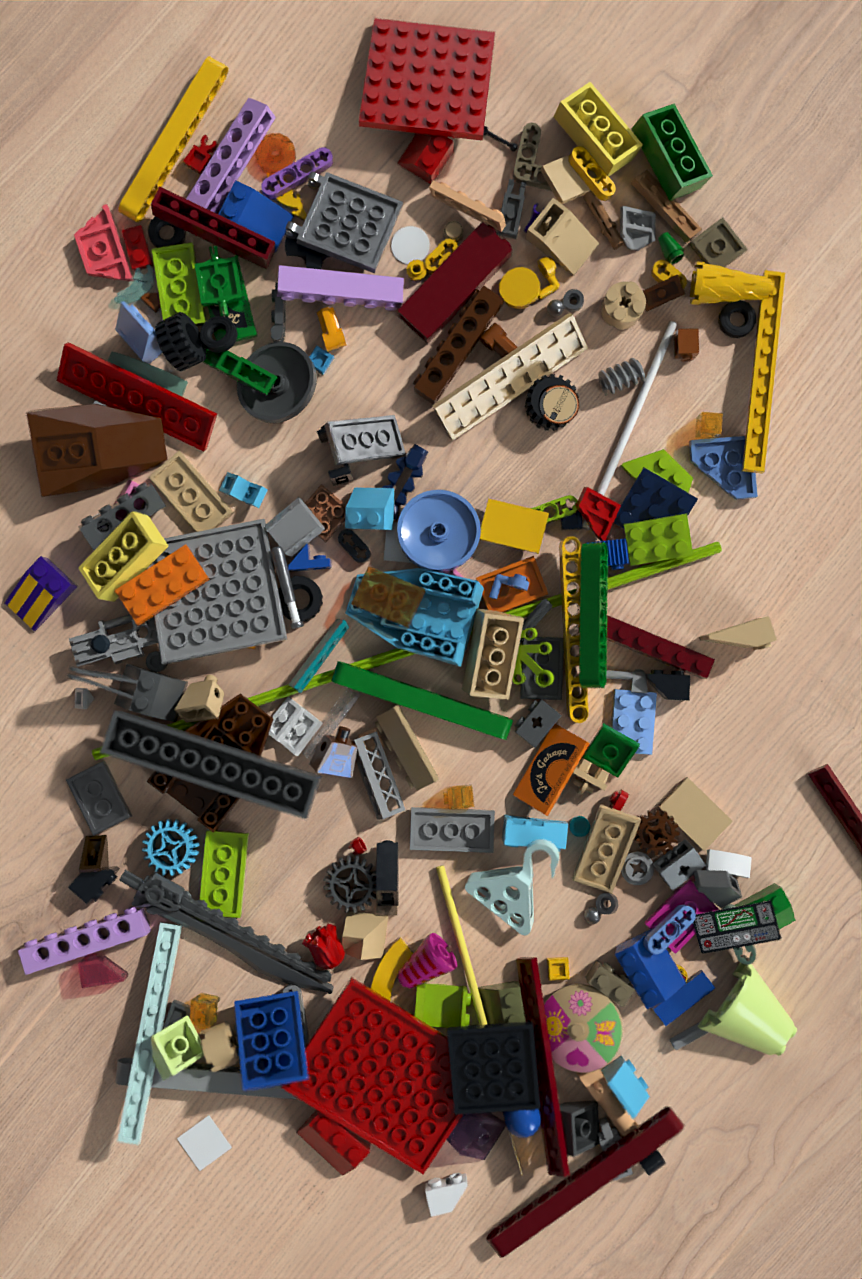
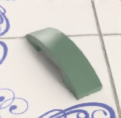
M111 352L109 356V362L175 394L183 396L188 384L187 381L160 368L120 353Z

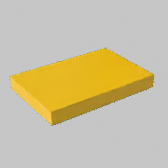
M488 498L479 540L539 554L549 513Z

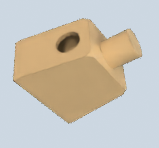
M206 675L204 681L191 683L175 708V711L186 723L219 717L224 691L218 686V679L215 676Z

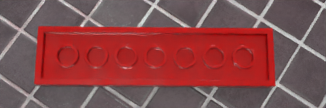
M69 342L64 344L56 379L57 382L109 407L162 418L163 432L203 452L207 449L217 413Z

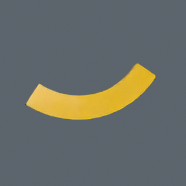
M401 937L384 954L375 971L371 986L373 991L391 1001L392 988L399 970L413 954Z

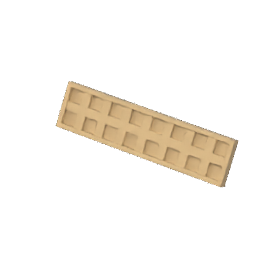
M566 314L432 405L452 440H455L527 391L534 384V381L540 380L544 375L549 376L588 349L573 314Z

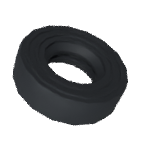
M155 216L148 226V236L156 248L183 244L185 240V230ZM165 225H170L174 228V235L168 240L162 239L159 235L160 229Z
M743 300L727 303L719 314L718 323L720 329L731 338L746 336L753 330L756 324L754 308ZM733 312H740L744 315L745 322L742 326H734L730 322V315Z
M225 316L210 318L203 324L200 330L201 342L206 349L214 353L229 350L236 343L238 337L237 328L234 323ZM222 328L226 330V334L222 339H212V334L217 329Z

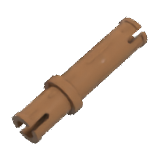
M592 191L587 192L583 199L602 228L601 233L606 235L613 250L620 248L624 245V241L616 229V223L612 222Z

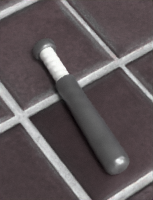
M280 546L271 549V555L285 603L290 611L291 628H299L304 626V624L300 621L295 605L296 598L284 551Z

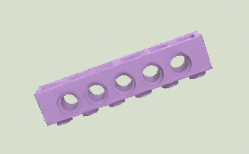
M251 98L247 99L193 189L188 194L187 200L216 214L218 213L235 180L239 179L276 118L268 105Z
M134 906L125 909L124 914L118 916L116 913L105 916L103 921L97 922L94 919L84 923L85 927L77 929V926L65 929V933L57 935L56 932L44 936L45 940L37 942V939L25 942L24 947L18 950L25 975L146 936L151 932L144 907L137 909ZM121 921L127 922L129 926L128 930H123L121 928ZM101 928L108 930V937L101 934ZM81 934L88 937V943L82 942ZM61 941H65L68 944V950L61 947ZM41 947L47 949L48 956H44L41 953Z

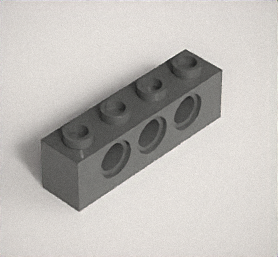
M144 482L135 488L136 492L128 495L126 493L117 499L118 503L113 506L108 504L98 510V515L94 517L89 515L80 521L81 525L78 527L93 550L124 520L116 519L115 513L117 510H126V517L132 511L151 516L166 506L151 483L146 484ZM137 498L144 500V506L141 509H136L133 506ZM101 520H106L109 523L108 528L104 531L97 529V524Z

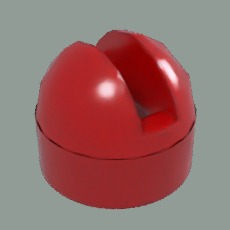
M360 837L353 839L349 844V849L353 848L354 851L351 853L354 855H360L367 851L366 845Z

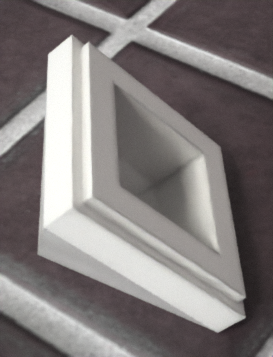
M76 688L75 709H87L94 700V697L88 688Z

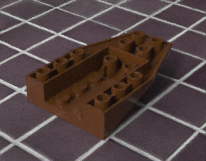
M99 404L37 409L26 412L42 497L110 487L168 460L162 418Z
M240 693L221 706L218 718L199 721L185 732L261 756L274 718ZM156 770L146 781L162 794L168 793L198 816L197 821L213 833L219 829L240 800L239 797Z

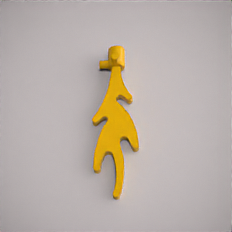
M290 190L283 194L282 197L276 198L283 206L297 209L298 211H292V215L305 221L307 214L302 206L299 193L294 198L293 192Z

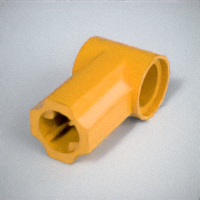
M326 307L316 312L322 328V337L327 352L347 346L334 308Z

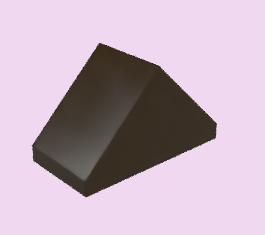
M107 835L86 836L79 872L102 871L109 867Z

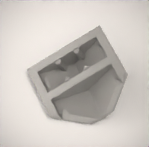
M627 206L620 207V235L628 249L638 251L655 241L654 212Z

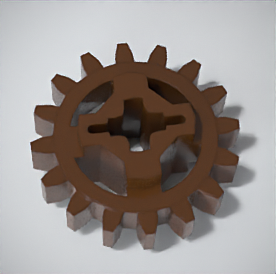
M655 809V813L652 814L647 810L648 816L640 815L642 821L636 832L638 836L634 839L636 842L641 841L639 847L640 849L646 847L647 854L653 850L655 856H658L659 851H662L665 855L666 848L673 850L671 844H678L675 836H679L680 832L675 829L679 825L678 823H672L674 820L672 815L667 818L666 811L660 814L659 810ZM653 819H656V821L653 823H647ZM666 823L670 827V833L665 831ZM658 828H659V830H660V832H661L662 834H656V835L654 836V834L652 833V831H653V830H654V831H657ZM643 831L648 834L647 842L643 838ZM665 841V843L657 845L658 843Z

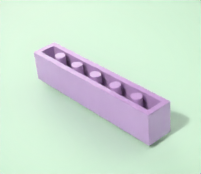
M279 265L277 297L287 301L294 300V298L302 299V301L308 303L315 302V300L323 301L324 304L329 305L337 302L344 303L345 306L349 307L358 304L370 309L378 306L392 311L400 308L403 303L404 278Z

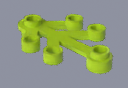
M533 627L522 630L521 638L534 640L538 634L537 630ZM529 630H531L533 633V636L531 638L528 636ZM549 642L519 645L512 680L514 684H523L526 680V676L522 672V661L536 675L535 681L538 686L547 687L553 683L554 676L552 672L543 670L527 654L540 653L541 655L551 653L552 646ZM543 645L547 646L546 652L542 649ZM545 674L549 677L548 682L544 680ZM517 675L521 676L520 682L516 679Z

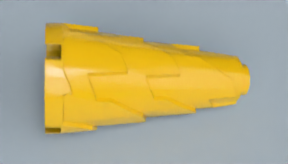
M696 261L694 267L698 268L697 271L692 273L690 297H695V299H691L690 304L700 305V303L764 300L769 295H773L774 282H771L770 278L766 276L747 274L739 270L705 264V262Z

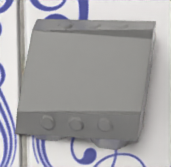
M299 497L265 525L266 531L283 548L284 554L290 557L301 551L306 544L325 530L324 526Z

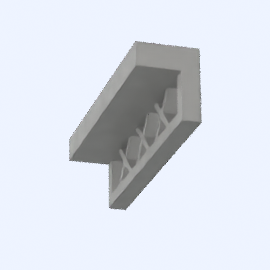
M377 732L352 740L357 745L356 763L377 820L405 811L406 809ZM373 738L376 745L374 751L366 750L363 741ZM374 758L382 761L383 766L380 772L373 769L372 762ZM382 777L389 780L390 786L387 792L380 788L379 783ZM388 798L396 799L399 808L389 811L386 804Z

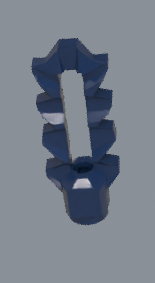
M416 444L410 448L406 456L396 460L400 470L389 473L387 478L391 484L381 487L394 488L405 467L413 470L394 503L393 519L395 520L398 519V506H405L407 503L406 492H413L415 489L413 478H422L423 463L427 458L428 451Z

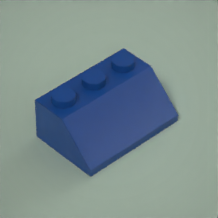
M654 928L619 944L615 951L616 958L646 1009L665 1002L686 984L685 979L667 949L660 954H654L645 949L644 939ZM653 939V947L656 948L658 940Z

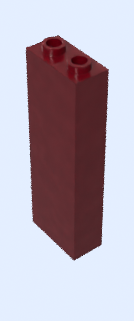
M482 221L398 309V317L423 341L429 344L471 300L474 292L477 289L480 290L510 259L513 250L511 244L506 239H501L491 225H486Z

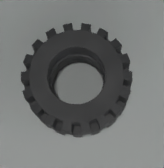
M179 312L156 324V338L159 347L167 361L176 370L184 371L206 359V348L201 342L200 331L185 313Z
M550 374V377L544 375L540 380L537 379L531 385L526 397L525 408H527L526 414L530 416V421L537 424L536 427H545L544 430L549 431V428H552L555 431L559 427L563 428L566 426L567 423L554 424L542 415L540 398L549 387L554 385H565L576 391L575 385L571 386L569 379L565 381L562 375H559L557 378L555 374Z

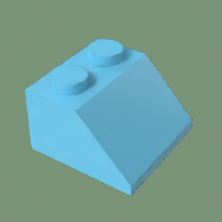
M354 487L346 505L345 528L393 530L394 488Z
M621 1055L604 1067L602 1073L607 1084L633 1119L650 1097L646 1091L649 1087L642 1077L637 1078L634 1073L636 1068L629 1059L625 1061Z

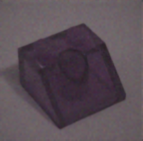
M491 1112L463 1114L447 1138V1141L460 1155L485 1160L505 1129L506 1124Z

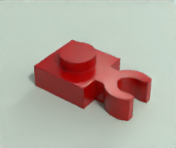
M207 135L202 136L201 146L198 147L194 144L183 160L187 167L200 175L212 158L209 153L217 149V142L215 140L211 145H206L209 140Z

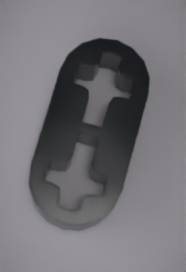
M344 529L338 536L340 545L356 562L361 564L368 562L371 557V551L368 546L352 530ZM343 535H353L351 537V540L355 544L353 546H351L348 542L344 544ZM356 547H358L361 551H363L364 549L367 550L365 553L367 557L365 559H363L362 557H360L359 559L357 558L358 553L355 550Z

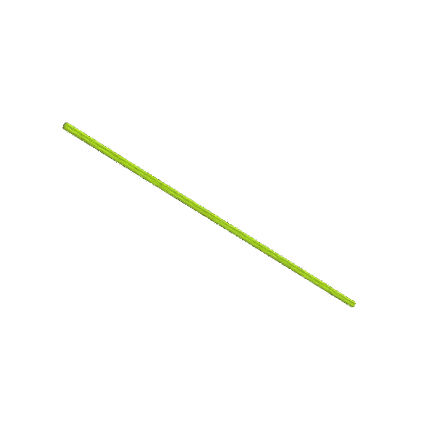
M714 542L693 549L692 556L657 561L609 577L607 590L720 553L722 551L719 542ZM576 589L570 590L568 592L570 594L575 593ZM561 594L546 598L553 605L552 608L562 605ZM542 600L504 613L523 618L528 617ZM396 648L351 663L350 665L368 670L415 653ZM335 669L313 676L303 691L332 682L331 679ZM288 684L247 699L260 706L299 692ZM180 720L167 726L185 731L199 721L186 723L184 720ZM98 747L92 750V755L95 760L110 755L101 753L100 751L102 747Z

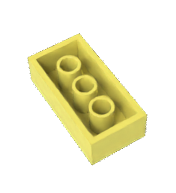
M591 82L562 100L553 116L576 145L585 148L608 177L632 161L643 145Z
M132 511L78 568L98 599L115 602L119 598L115 590L145 571L169 546L148 515Z

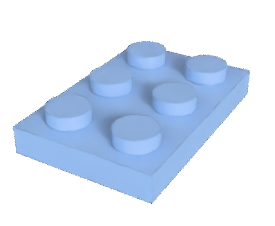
M614 689L611 728L640 744L636 754L652 755L657 693H634L631 690Z

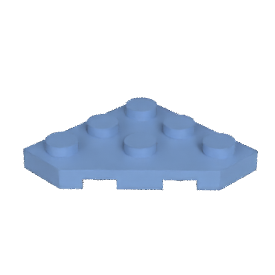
M745 436L689 441L690 462L736 500L758 497L756 473L742 471Z

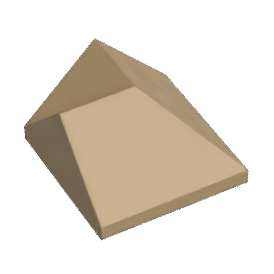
M349 910L346 914L342 940L345 954L360 960L383 958L388 915L359 911L353 913V911Z

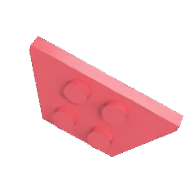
M105 204L101 207L103 210L95 218L92 216L86 225L74 234L86 273L94 277L134 281L110 208Z

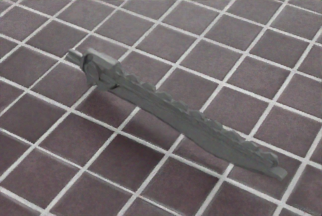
M127 870L120 877L119 881L137 890L131 903L132 906L146 907L148 913L160 915L210 939L263 975L301 988L328 992V994L332 993L334 986L328 983L331 980L332 974L328 970L316 969L313 961L304 962L300 960L301 957L298 953H288L282 944L270 943V939L266 935L258 936L254 934L251 926L242 927L238 925L239 922L236 918L224 917L220 909L208 908V904L204 900L192 899V895L185 891L184 887L154 872L143 880Z

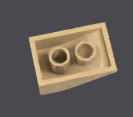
M769 616L757 618L699 637L700 641L743 648L753 647V650L771 647V642L777 641Z

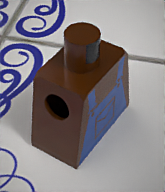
M339 726L336 736L324 735L309 763L317 773L348 778L353 777L357 745L348 739L351 731L349 728Z

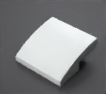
M287 697L272 717L274 720L269 735L294 755L299 756L323 723L293 699Z

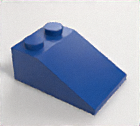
M235 180L218 214L274 241L275 253L287 231L285 228L288 221L291 222L294 218V215L255 189Z

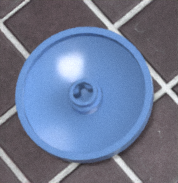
M430 490L412 498L403 508L397 525L399 545L406 557L418 567L436 572L450 571L466 563L476 551L481 533L479 517L473 506L462 496L447 490Z

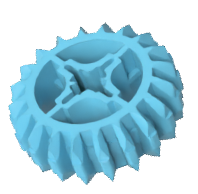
M167 819L165 823L162 820L159 821L158 827L153 825L151 826L152 832H146L145 835L149 839L142 841L143 844L148 845V847L142 848V852H148L144 860L150 858L152 862L148 866L151 867L155 864L154 871L158 872L162 869V875L164 876L168 873V870L171 876H174L176 871L182 874L184 872L183 868L188 870L191 867L189 862L194 863L196 861L193 856L199 854V851L193 849L199 846L198 842L193 843V840L198 837L197 834L191 836L190 832L193 831V828L191 827L186 830V822L179 826V819H176L173 825L171 819ZM168 831L177 832L183 838L179 840L173 838L172 834L168 833ZM161 833L162 846L156 850L155 843ZM169 842L170 845L179 843V845L172 849V852L168 849L163 851L169 845ZM186 844V854L183 860L180 861L179 849ZM166 855L173 863H167L159 856Z

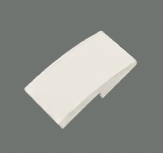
M708 849L705 870L727 871L733 876L750 878L752 857Z

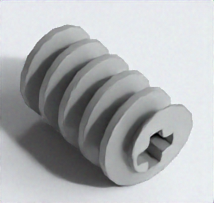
M630 358L629 363L623 361L621 366L616 364L613 369L608 367L606 372L601 370L598 373L599 383L605 395H607V390L614 394L616 386L622 391L623 383L629 388L631 380L637 385L638 377L643 382L645 381L643 367L635 358Z

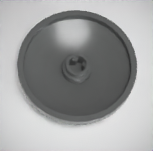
M274 342L260 347L247 358L248 361L278 377L268 395L237 381L239 401L251 416L266 423H280L292 419L305 409L315 392L317 375L312 360L300 347L288 342Z

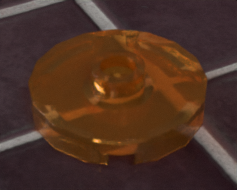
M271 133L264 136L255 151V157L263 172L273 175L296 162V150L293 142L287 136L281 133ZM273 151L279 152L277 155L272 154Z

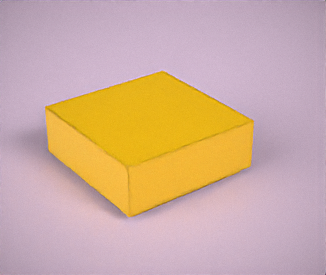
M568 957L547 958L549 981L570 980Z

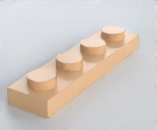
M433 180L429 186L433 198L480 222L483 221L486 225H491L500 232L506 226L505 218L499 210H492L486 207L483 202L479 200L474 201L468 198L465 193L452 190L444 182L438 183Z

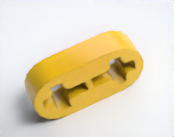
M445 239L428 255L425 261L428 273L433 274L452 254L447 252L443 256L445 246L448 248L452 246V252L458 248L454 240ZM440 258L438 268L435 266L431 268L430 261L436 262Z
M659 260L654 264L651 274L658 283L678 275L685 289L687 279L666 260ZM664 267V273L658 274V268Z

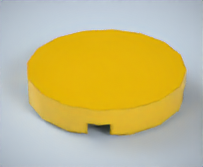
M516 267L509 270L502 277L499 284V292L509 307L523 309L538 299L540 281L531 269Z

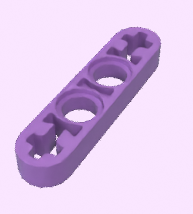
M319 148L269 176L262 182L263 195L273 200L308 181L310 172H302L300 170L302 165H310L312 167L311 171L317 174L329 169L333 163L331 151L327 148ZM320 156L327 157V161L320 160ZM287 174L294 176V180L290 183H286L283 180V177ZM270 185L272 188L274 187L275 191L272 192L267 187Z

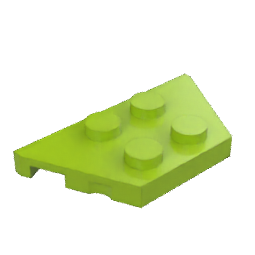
M664 449L624 462L620 466L635 481L643 467L688 493L693 481V477Z

